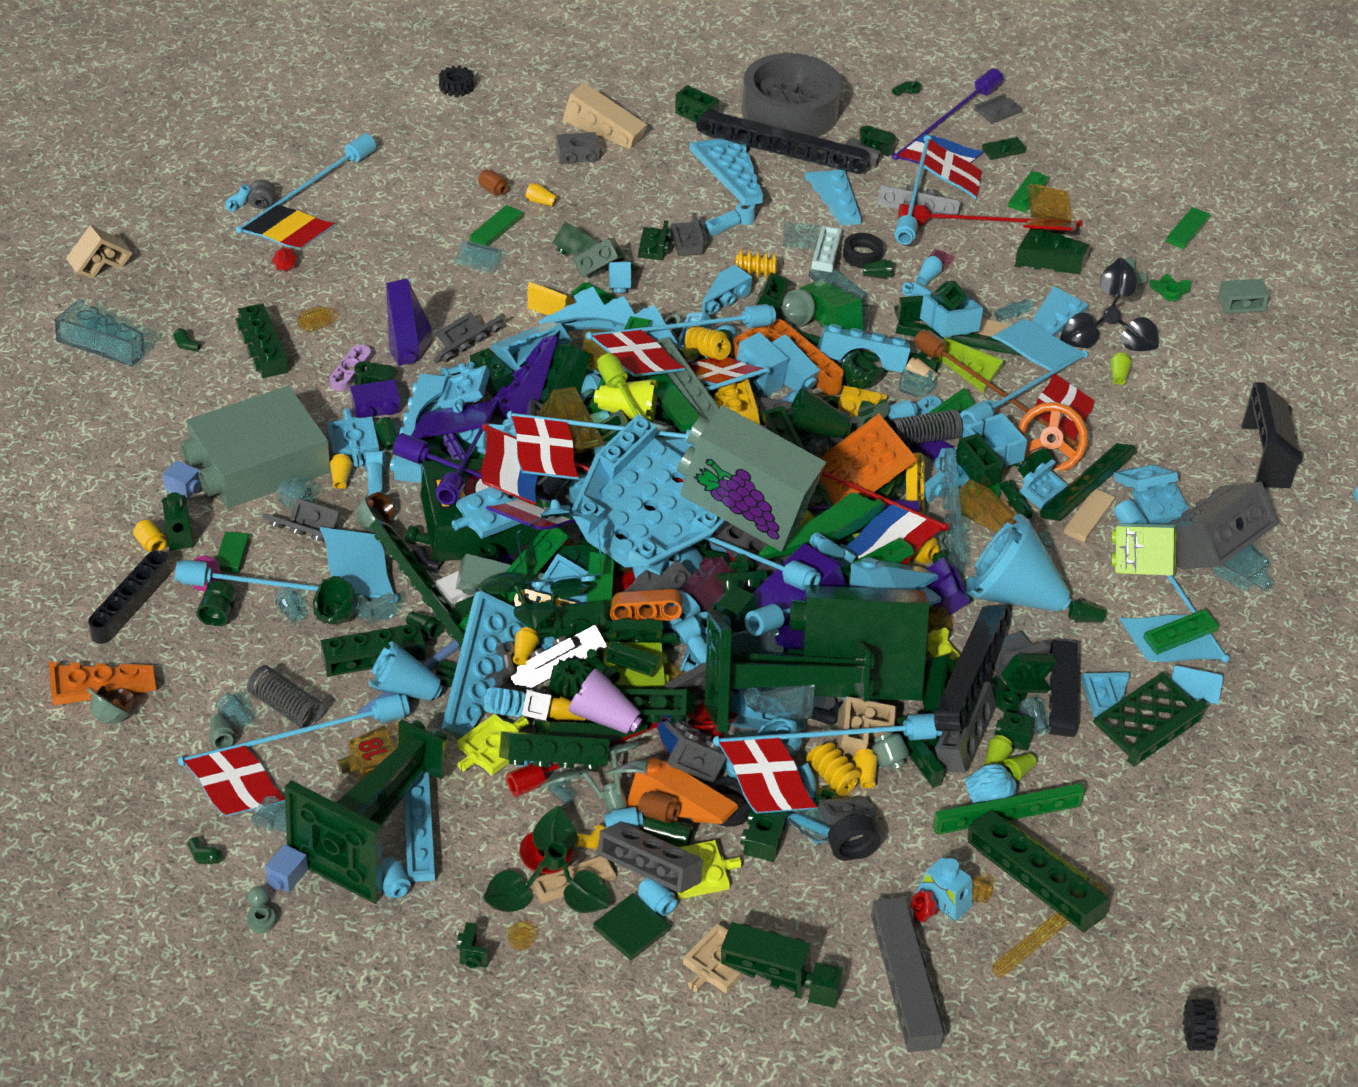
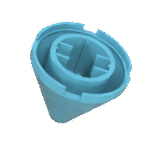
M1022 514L1015 515L1013 518L1017 522L1013 525L1006 522L974 565L977 568L974 578L969 576L965 584L967 594L974 599L1055 612H1058L1060 609L1065 610L1071 602L1068 587L1030 520Z

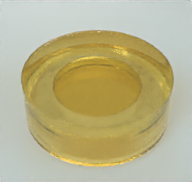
M525 922L511 925L507 932L509 945L517 950H525L531 947L535 941L534 928Z

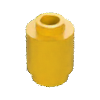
M142 520L136 524L133 535L147 552L165 549L167 545L166 537L152 520Z

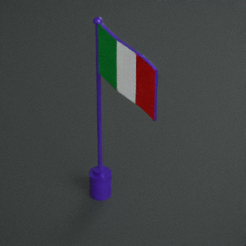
M405 433L399 434L393 446L394 455L419 465L423 461L432 459L457 470L460 466L432 455L429 443ZM464 467L462 472L481 479V473ZM535 495L536 505L517 499L500 505L487 506L486 509L528 525L540 518L541 513L550 507L552 501ZM561 515L560 518L550 516L548 519L543 518L528 526L537 530H546L576 521L573 516Z

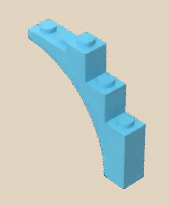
M594 287L582 290L574 295L576 303L568 305L552 315H547L538 321L539 325L545 322L560 323L566 332L580 329L624 330L630 316L649 319L652 326L666 325L655 305L644 308L639 313L634 314L624 296L613 299L604 305ZM669 329L649 331L648 335L655 341L669 337L675 347L678 348V344Z

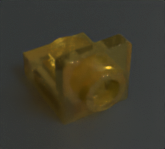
M929 606L928 630L935 631L947 628L950 631L953 624L944 607Z

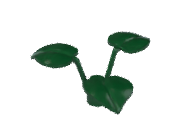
M503 572L489 576L478 585V588L488 594H502L511 589L515 590L522 605L517 606L513 610L515 618L539 633L538 628L551 627L550 619L553 618V614L556 611L554 602L558 596L563 599L577 596L593 587L594 583L590 581L582 582L581 578L558 580L550 586V591L553 592L550 603L539 602L533 604L526 603L519 586L516 585L521 582V577L514 573Z
M556 806L548 811L538 821L533 830L532 839L534 845L539 850L545 851L543 860L540 861V865L530 879L524 883L522 875L515 871L505 870L499 872L491 879L483 895L484 901L496 910L513 912L524 909L532 900V894L527 888L532 885L542 869L546 867L549 870L555 871L562 868L567 882L570 883L565 887L563 896L566 904L572 910L579 913H591L606 909L611 904L609 891L596 874L581 870L576 873L574 880L571 878L568 863L565 862L567 852L577 842V831L560 806Z

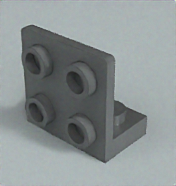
M1022 632L1007 635L1001 643L992 668L1003 682L1005 680L1001 673L1013 656L1016 654L1048 655L1049 646L1045 641L1030 644Z
M667 721L665 726L679 739L667 763L671 767L713 783L727 758L720 749V746H715L713 740H711L712 736L702 730H698L696 733L691 731V727L683 722L677 721L675 724Z

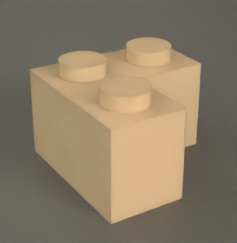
M90 225L66 259L77 273L92 279L104 263L118 269L122 268L132 255V251L122 239Z
M846 696L838 711L837 730L894 726L896 706L872 701L863 702L862 699ZM888 732L837 735L836 749L842 752L841 756L854 758L856 751L867 748L868 739L874 740Z

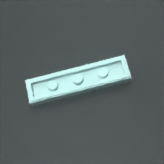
M822 226L811 269L832 272L842 229Z

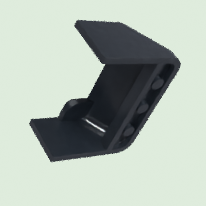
M1254 382L1241 425L1242 429H1257L1260 436L1263 454L1254 482H1262L1263 486L1267 488H1291L1297 466L1302 462V451L1298 450L1291 420V406L1264 382Z

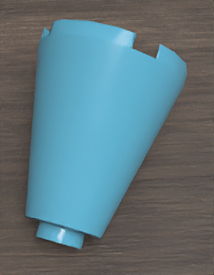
M390 641L388 644L391 647L389 649L384 647L373 666L371 673L376 675L374 681L369 679V687L426 701H431L433 698L436 699L442 690L440 678L397 643Z

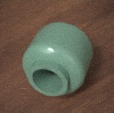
M888 732L874 739L875 744H873L871 749L878 757L877 762L880 767L887 768L890 766L892 770H895L906 764L904 759L909 756L910 752L901 734Z

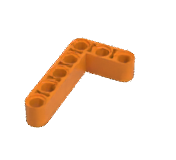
M776 319L769 326L752 328L734 338L733 359L736 360L739 342L759 332L770 342L786 334L820 369L815 385L828 395H837L842 390L844 375L842 368L781 319Z

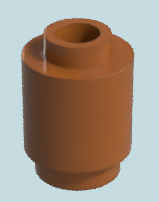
M486 169L480 173L478 182L483 189L496 197L507 192L508 180L493 170Z
M655 791L650 793L644 792L639 801V811L646 817L671 823L678 817L680 805L674 797Z

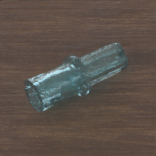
M1029 298L1019 302H1010L1008 306L997 309L994 315L997 321L1011 317L1018 318L1023 313L1031 312L1034 309L1032 308L1034 304Z

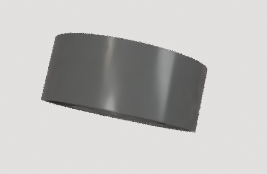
M779 53L762 57L753 62L744 74L743 118L814 137L822 136L829 132L838 120L842 86L841 78L832 66L812 56L797 53Z

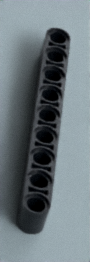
M711 110L705 111L696 123L697 130L704 135L854 173L863 172L870 161L869 152L862 148ZM723 125L728 126L729 130L725 129ZM742 130H746L748 134L743 133ZM760 134L765 135L767 139L762 138ZM779 139L784 140L786 144H783ZM799 144H802L805 149L801 148ZM818 149L823 150L824 153H820ZM837 154H841L843 158H839ZM856 159H860L863 163L857 162Z
M1008 606L982 607L935 710L934 725L937 731H963L1008 630L1010 624Z

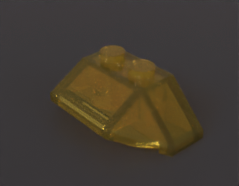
M575 387L553 390L550 398L545 402L537 415L594 423ZM568 425L573 440V454L596 450L604 446V441L597 428Z

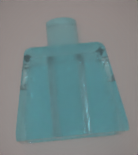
M1252 544L1220 567H1214L1212 573L1219 579L1244 592L1255 585L1266 592L1274 582L1273 579L1267 576L1270 565L1269 560Z

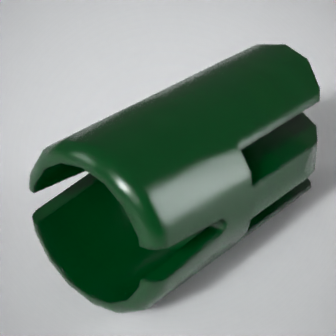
M646 817L643 822L644 832L676 847L688 846L690 844L693 832L692 825L674 820L671 823H665Z

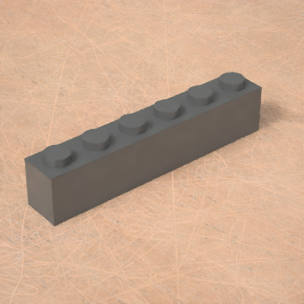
M905 897L875 900L872 905L871 919L907 1052L940 1049L942 1039L946 1038V1026L944 1021H940L938 1016L940 1012L939 1002L932 995L933 981L931 975L926 974V956L919 949L920 936L918 930L913 928L914 916L912 908L907 907Z

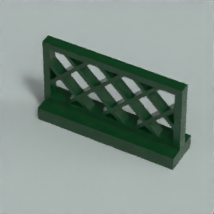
M1162 672L1095 717L1093 723L1129 756L1127 762L1135 767L1200 722L1208 706L1202 700L1196 703ZM1161 682L1168 688V692L1156 691V685ZM1139 696L1152 697V704L1139 702ZM1156 698L1169 699V707L1157 705ZM1174 700L1182 701L1187 707L1185 709L1175 708ZM1122 708H1135V716L1122 714ZM1139 709L1152 711V718L1141 717ZM1157 712L1169 713L1170 719H1157ZM1107 718L1118 720V727L1109 726L1104 720ZM1122 721L1135 722V730L1122 728ZM1140 723L1153 725V731H1140ZM1123 735L1136 737V743L1130 746L1123 740Z

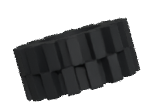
M455 65L451 66V68L445 67V70L442 69L441 73H439L440 91H443L445 95L448 93L450 97L452 95H455V97L461 95L463 97L465 93L467 95L470 94V91L472 92L474 88V74L472 70H468L467 67L462 68L459 65L458 68H455Z
M1186 1000L1184 1005L1185 1011H1183V1031L1185 1041H1187V1049L1190 1051H1213L1216 1047L1215 1043H1217L1216 1035H1218L1217 1011L1215 1010L1213 1000Z

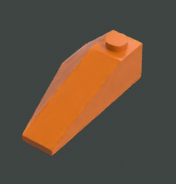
M653 757L648 760L649 764L646 774L635 773L627 800L628 806L625 807H636V812H639V801L643 793L655 791L676 798L680 805L678 817L691 818L693 822L723 824L738 809V805L693 776L671 767L665 761Z

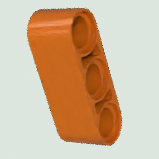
M675 589L620 592L612 598L610 616L613 620L628 618L630 620L651 618L655 621L675 620L682 614L683 597ZM667 603H674L676 606H668ZM648 604L651 608H644L642 605ZM618 606H624V607H626L627 609H625V610H620V609H618L617 607H618Z

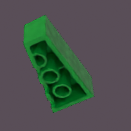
M823 280L800 287V289L806 290L811 294L815 303V313L812 318L822 328L823 325L837 324L842 326V329L851 330V328H857L863 331L862 299H854L850 293L845 295L842 289L835 290V286Z

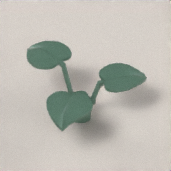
M641 740L617 744L609 748L608 755L612 754L613 769L605 772L606 776L614 774V782L603 785V791L598 788L587 771L574 769L550 776L540 785L539 792L550 784L575 777H584L597 793L598 799L604 798L608 812L628 806L622 785L620 784V774L622 772L646 774L649 762L648 759H643L618 766L617 756L620 752L631 749L635 750L641 744Z

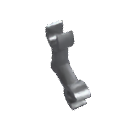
M511 641L505 644L507 651L503 649L502 642L495 647L497 655L502 657L504 668L499 672H492L484 678L486 680L492 677L495 680V685L493 686L495 688H499L503 684V680L515 673L511 656L514 652V645Z

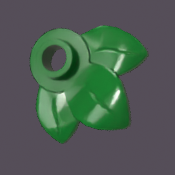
M1165 274L1160 281L1154 279L1149 281L1150 287L1168 301L1180 300L1182 295L1188 293L1191 289L1190 280L1176 282L1169 274Z

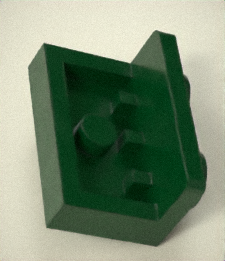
M1016 654L1010 659L1009 664L1001 675L1007 687L1013 693H1048L1050 687L1044 678L1057 661L1053 655Z

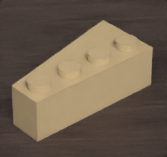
M584 82L570 93L562 120L588 132H596V135L629 149L643 138L647 127L646 123Z

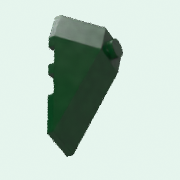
M565 221L552 243L557 246L556 250L561 254L567 256L569 253L577 256L600 242ZM622 257V258H620L619 260H617V261H615V262H630V261L627 260L626 258ZM631 262V269L637 270L639 267Z
M947 655L925 661L922 697L925 714L935 713L957 664ZM941 736L929 739V743L936 747Z
M535 720L537 733L601 737L610 739V742L647 730L648 725L641 723L635 732L630 730L628 734L592 721L577 723L575 721Z

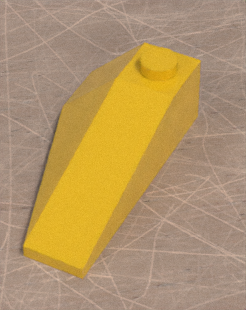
M749 379L719 388L718 392L714 395V401L719 408L724 405L760 425L758 409Z

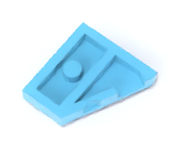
M1129 672L1083 673L1081 682L1093 717H1097L1123 699L1129 679Z

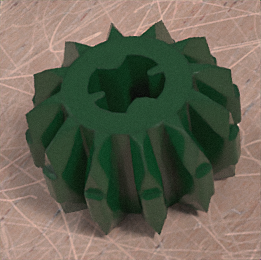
M568 656L566 661L559 659L557 665H553L550 679L556 694L563 693L564 698L569 695L575 697L576 693L579 694L582 684L592 672V668L589 667L588 661L581 662L579 657L572 660Z

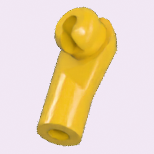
M597 824L594 826L595 830L592 831L591 835L577 833L575 846L597 850L600 831L607 827Z

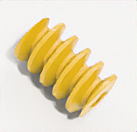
M740 249L738 254H736L734 265L745 272L747 270L750 276L756 272L757 278H760L762 273H764L765 279H767L771 272L777 274L778 260L776 253H773L771 259H769L767 252L761 258L759 251L752 256L751 250H748L747 254L744 255L743 250Z
M692 326L686 333L685 348L693 347L697 349L699 355L723 360L731 351V343L724 332Z
M833 742L818 745L807 754V762L812 765V768L818 772L820 777L824 778V781L830 785L831 789L840 798L848 795L855 789L861 772L857 769L854 770V765L851 762L848 763L846 756H841L842 752L839 749H835L836 746Z

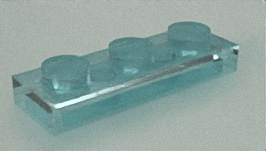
M834 268L832 272L809 269L808 276L815 282L823 280L835 286V290L842 289L845 295L850 293L854 299H862V303L867 300L866 292Z

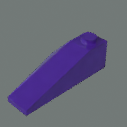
M407 278L386 283L389 351L398 366L409 365L419 361L432 343L431 325Z
M554 335L543 337L527 356V364L512 374L514 380L507 388L502 386L495 396L501 399V404L496 406L494 414L508 419L507 413L509 411L527 415V404L530 399L540 401L557 337Z

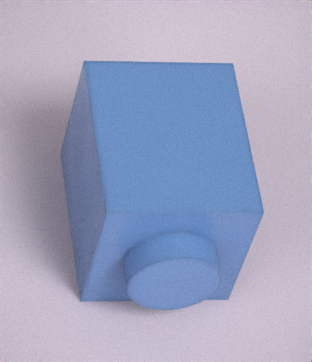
M176 460L162 474L164 489L169 492L185 495L186 499H188L201 489L198 476L199 470Z
M284 844L265 866L269 885L276 890L283 889L290 892L308 871L307 855Z

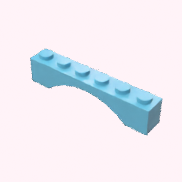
M419 375L418 382L413 384V397L409 398V412H405V427L400 428V433L411 436L424 413L441 407L439 403L447 381L446 376ZM399 456L391 459L390 471L394 472V480L421 483L422 464H416Z

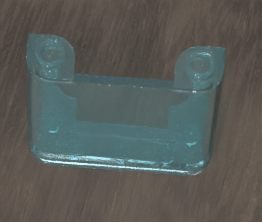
M778 629L758 636L752 635L748 630L731 633L732 652L783 655V647L777 646L775 642V636L779 635ZM815 685L739 689L747 707H751L755 712L800 721L812 717Z

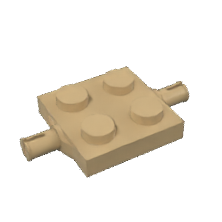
M718 923L683 957V964L697 974L688 983L689 988L693 989L694 992H697L705 982H708L727 994L744 976V974L721 964V946L728 930Z

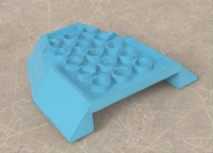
M639 414L595 455L571 510V514L598 516L601 551L625 568L650 566L711 536L725 522V520L680 496L684 482L676 483L672 479L680 478L685 481L686 476L677 471L682 456L656 440L657 426ZM653 506L656 510L648 511L644 507ZM573 516L587 542L599 549L598 526L587 519ZM623 534L627 539L620 540L615 535Z

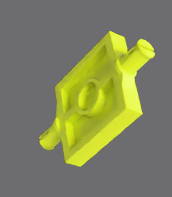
M493 714L458 739L457 748L467 755L466 758L458 762L459 769H462L464 772L473 764H477L492 776L500 771L509 762V760L499 757L501 731L519 732L529 725L527 718L524 719V716H521L514 723H509Z
M715 840L678 847L703 858L701 883L682 893L675 891L677 899L729 889L730 883L726 870L741 868L740 857L724 860L719 853Z

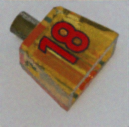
M385 725L349 741V756L337 760L341 775L356 771L361 781L396 749Z

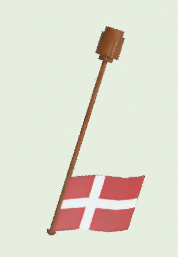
M922 329L915 337L914 344L929 357L942 358L945 356L1004 398L1008 396L1005 392L946 352L947 342L932 331ZM1053 374L1049 384L1040 394L1035 404L1037 406L1042 403L1058 402L1074 409L1085 422L1092 411L1094 400L1058 375ZM1015 399L1008 400L1027 413L1029 411L1028 408ZM1051 411L1043 412L1035 416L1034 419L1048 427ZM1060 413L1059 427L1065 433V440L1071 443V447H1076L1078 445V440L1076 439L1078 434L1077 427L1067 415Z

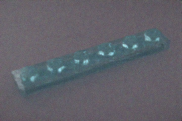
M946 448L944 457H940V471H944V476L941 479V488L946 492V495L943 496V509H947L944 524L946 522L949 524L946 547L951 550V554H948V561L957 567L959 575L963 576L966 563L955 448Z

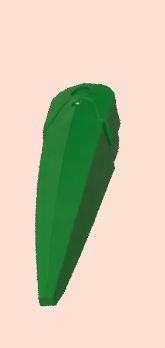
M850 493L825 512L797 528L782 552L767 545L759 552L758 556L765 559L788 557L803 543L813 548L810 544V538L816 532H819L832 542L838 541L868 525L873 518L884 511L885 503L880 498L872 501L866 497L863 498L857 493Z

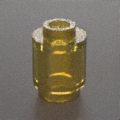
M317 306L301 311L299 317H297L300 329H304L306 332L327 327V324L332 321L330 311L326 306Z

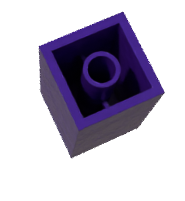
M805 543L782 564L785 567L786 564L795 560L815 568L821 575L818 586L846 587V580L842 575L840 563L834 558H827L818 548H812ZM777 569L752 594L755 596L758 609L775 604L783 611L790 608L791 600L804 601V591L786 584L782 575L783 571ZM790 613L784 615V623L780 628L766 633L768 639L785 650H788V648L794 649L801 642L802 631L790 630Z

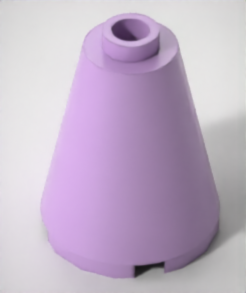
M594 669L582 684V689L579 694L576 693L568 709L573 715L628 734L630 730L635 732L642 722V719L639 718L641 712L597 669Z

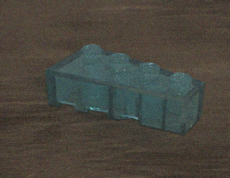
M81 299L77 300L55 318L56 342L129 366H134L145 356L142 332L125 323L115 322V318L109 314L106 316L100 314L98 308L94 306L89 308L85 305V301Z

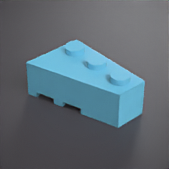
M545 322L494 343L490 347L496 356L514 373L527 364V356L543 337L552 335L557 337L555 346L570 344L572 340L562 324Z

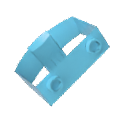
M552 500L550 507L541 513V517L528 524L530 525L543 518L548 519L550 516L560 518L561 515H567V517L579 516L591 521L598 526L601 569L598 516L571 514L570 505L560 506L557 500ZM517 533V534H516V539H517L518 550H519V556H520V562H521L522 573H523L521 550H520V542H519V534ZM601 573L524 581V584L531 583L532 587L547 585L546 581L580 577L582 582L596 580L595 576L601 575Z

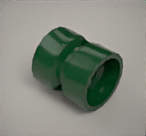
M217 580L208 583L196 611L198 619L206 625L219 627L225 625L237 598L235 588L224 581Z

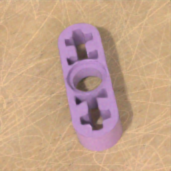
M354 346L330 375V387L333 390L345 391L351 386L356 378L354 370H346L345 368L354 367L360 361L370 362L371 350L368 346Z

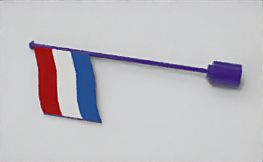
M991 68L975 81L976 90L899 152L893 153L892 159H902L920 164L925 144L924 137L928 135L927 133L976 94L989 95L1003 83L1002 73L996 68ZM929 135L932 141L970 163L984 153L981 150L968 148L947 139Z

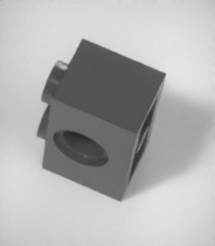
M596 132L556 135V152L559 164L599 161L600 146Z

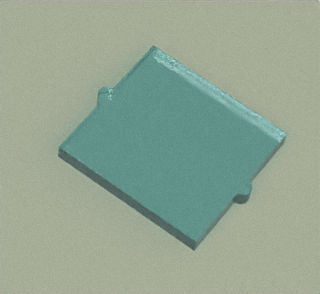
M784 223L783 247L816 249L818 225Z
M818 808L803 810L790 815L788 821L797 827L801 834H805L816 845L828 841V832L834 825L827 824Z

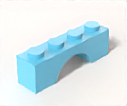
M837 324L823 325L818 349L828 358L841 360L847 352L856 348L872 350L879 356L882 367L885 370L901 373L905 371L910 352L909 342L904 338H887L885 335L877 332L867 334L857 328H851V330L842 329V326Z

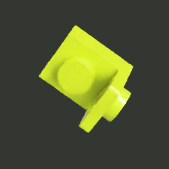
M947 628L935 630L927 634L926 654L930 659L947 655L957 663L960 655L948 641L949 631Z

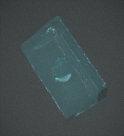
M463 240L454 264L494 274L501 263V250Z

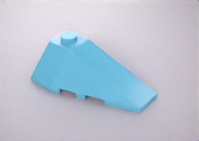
M863 558L862 561L851 563L850 587L916 590L917 587L924 588L938 579L937 574L919 566L875 560L873 558Z

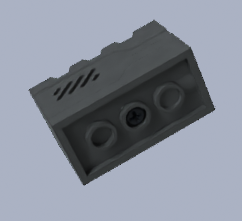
M1262 482L1220 486L1211 492V496L1200 500L1194 508L1184 511L1181 517L1170 521L1166 525H1177L1176 563L1178 568L1192 569L1220 567L1279 523Z

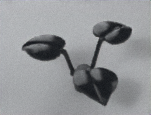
M1118 258L1103 271L1100 278V285L1103 291L1108 295H1115L1111 306H1107L1102 310V317L1095 323H1093V317L1089 313H1078L1072 316L1062 329L1061 341L1078 348H1090L1097 342L1099 337L1096 326L1106 321L1109 324L1118 322L1127 329L1122 333L1121 341L1129 350L1151 351L1159 347L1157 329L1151 320L1145 317H1138L1133 319L1129 326L1120 319V311L1115 307L1119 295L1124 297L1132 295L1136 289L1137 279L1131 265L1123 258Z

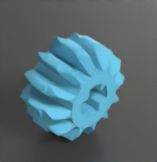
M490 687L487 689L486 695H484V710L493 714L521 717L523 716L522 710L526 694L521 691Z

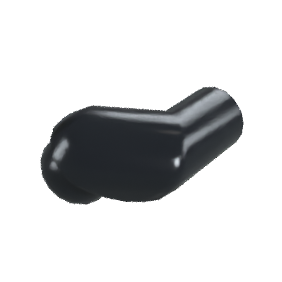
M415 546L412 549V553L423 568L438 573L441 561L429 559L425 547Z
M836 702L834 707L827 711L814 707L810 719L828 725L836 724L838 722V711L843 702Z

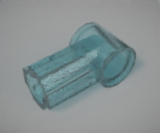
M266 796L251 816L252 823L257 828L259 826L266 828L265 831H270L273 828L286 833V813L283 803L273 796Z

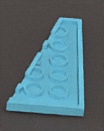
M720 138L690 142L689 150L744 206L763 202V193L760 185L757 183V176L753 172L754 167L749 154L746 152V145Z
M478 591L474 595L441 730L459 738L473 729L484 708V695H486L488 688L495 685V680L492 677L484 680L485 676L492 672H499L504 668L502 657L498 656L495 651L496 645L502 642L503 649L507 651L505 644L511 641L515 645V634L521 628L527 627L515 618L513 610L516 607L482 591Z

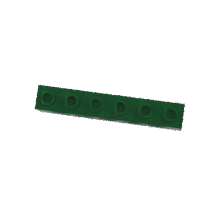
M990 810L969 824L968 843L1083 933L1106 917L1108 898L1101 891L1095 889L1083 877L1075 874L1063 862L1046 852L1042 846L1037 845L1026 837L1022 831L1014 828L1003 817Z

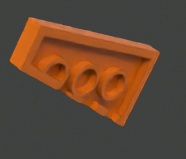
M49 662L53 706L90 700L92 695L87 691L88 687L99 690L101 686H105L107 692L123 688L132 694L156 691L153 665L120 664L118 667H109L104 663H96V666L93 667L81 666V663L70 662L69 666L58 665V662Z

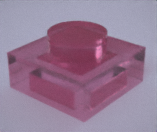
M935 249L929 255V257L935 256L941 260L943 272L954 259L953 255Z

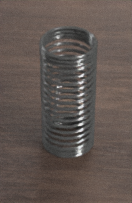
M956 409L893 418L889 424L906 446L914 445L915 443L933 442L934 440L959 438L963 430L962 419ZM953 416H954V419H955V422H956V433H955V425H954V421H953Z
M263 665L257 668L248 680L247 690L249 693L300 728L309 726L305 724L306 722L302 723L303 718L309 708L312 707L306 716L309 717L316 703V709L307 721L311 719V721L317 723L320 720L324 710L323 703L269 666ZM262 672H264V673L260 676V678L258 679V681H257V683H256V685H255V690L253 691V687H254V683H255L256 679L258 678V676H259ZM269 672V674L262 680V682L260 683V686H259V688H258V690H257V686H258L260 680L262 679V677H263L266 673Z

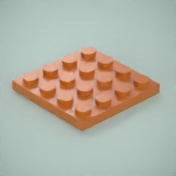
M879 413L819 457L826 462L824 471L873 493L917 461L914 454ZM820 476V480L833 505L850 493H857L863 498L870 497L826 476Z

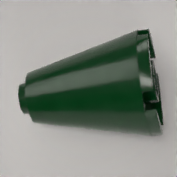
M803 388L798 391L791 405L793 408L791 415L788 414L797 433L842 438L844 435L847 436L849 434L852 423L849 422L847 415L808 389Z

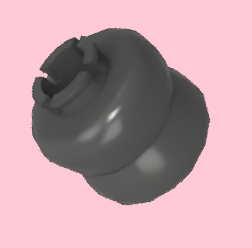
M260 179L254 181L250 185L249 203L257 209L269 208L274 202V186L267 180Z

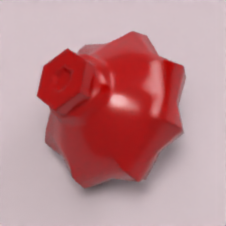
M282 247L274 251L272 263L276 266V270L287 272L296 266L298 256L294 253V249Z
M921 889L916 895L912 896L909 908H912L914 920L926 922L931 916L937 915L939 907L933 892H926Z

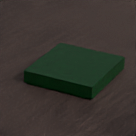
M632 893L593 923V929L632 961L668 933L670 925Z

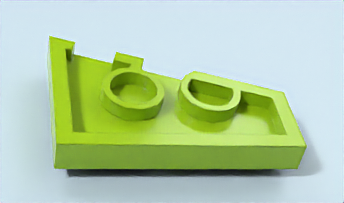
M944 337L943 339L947 342L946 352L990 383L1003 367V360L949 338ZM945 356L939 358L941 362L984 394L988 388L987 385Z

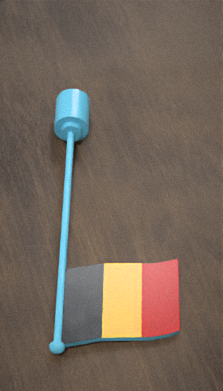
M364 133L345 146L346 156L241 227L237 226L236 232L239 234L243 232L253 234L284 246L301 249L335 227L336 223L320 220L301 211L279 205L347 159L359 162L376 150L374 139L369 134Z

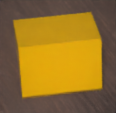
M532 282L528 284L529 309L545 315H552L564 307L576 303L575 299Z

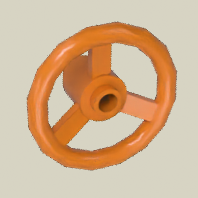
M1058 402L1042 403L1031 408L1021 418L1017 428L1024 437L1028 424L1035 416L1047 411H1051L1049 426L1042 431L1041 437L1027 442L1025 458L1030 454L1029 451L1042 446L1048 449L1058 448L1069 459L1057 464L1053 470L1064 471L1074 467L1083 457L1088 445L1087 428L1082 417L1071 407ZM1060 413L1067 415L1077 427L1079 443L1076 451L1064 442L1065 433L1059 427ZM1049 434H1054L1056 436V440L1054 442H1050V439L1048 438Z

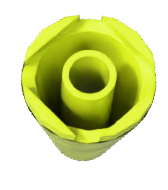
M657 380L626 382L623 387L637 412L652 423V420L654 421L657 405V396L653 394L654 389H658ZM601 385L599 390H595L594 403L598 404L599 409L613 414L621 409L630 420L635 417L619 388H609L607 385Z

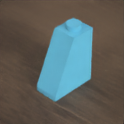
M786 334L771 342L788 358L783 385L794 391L814 387L817 383L820 369Z

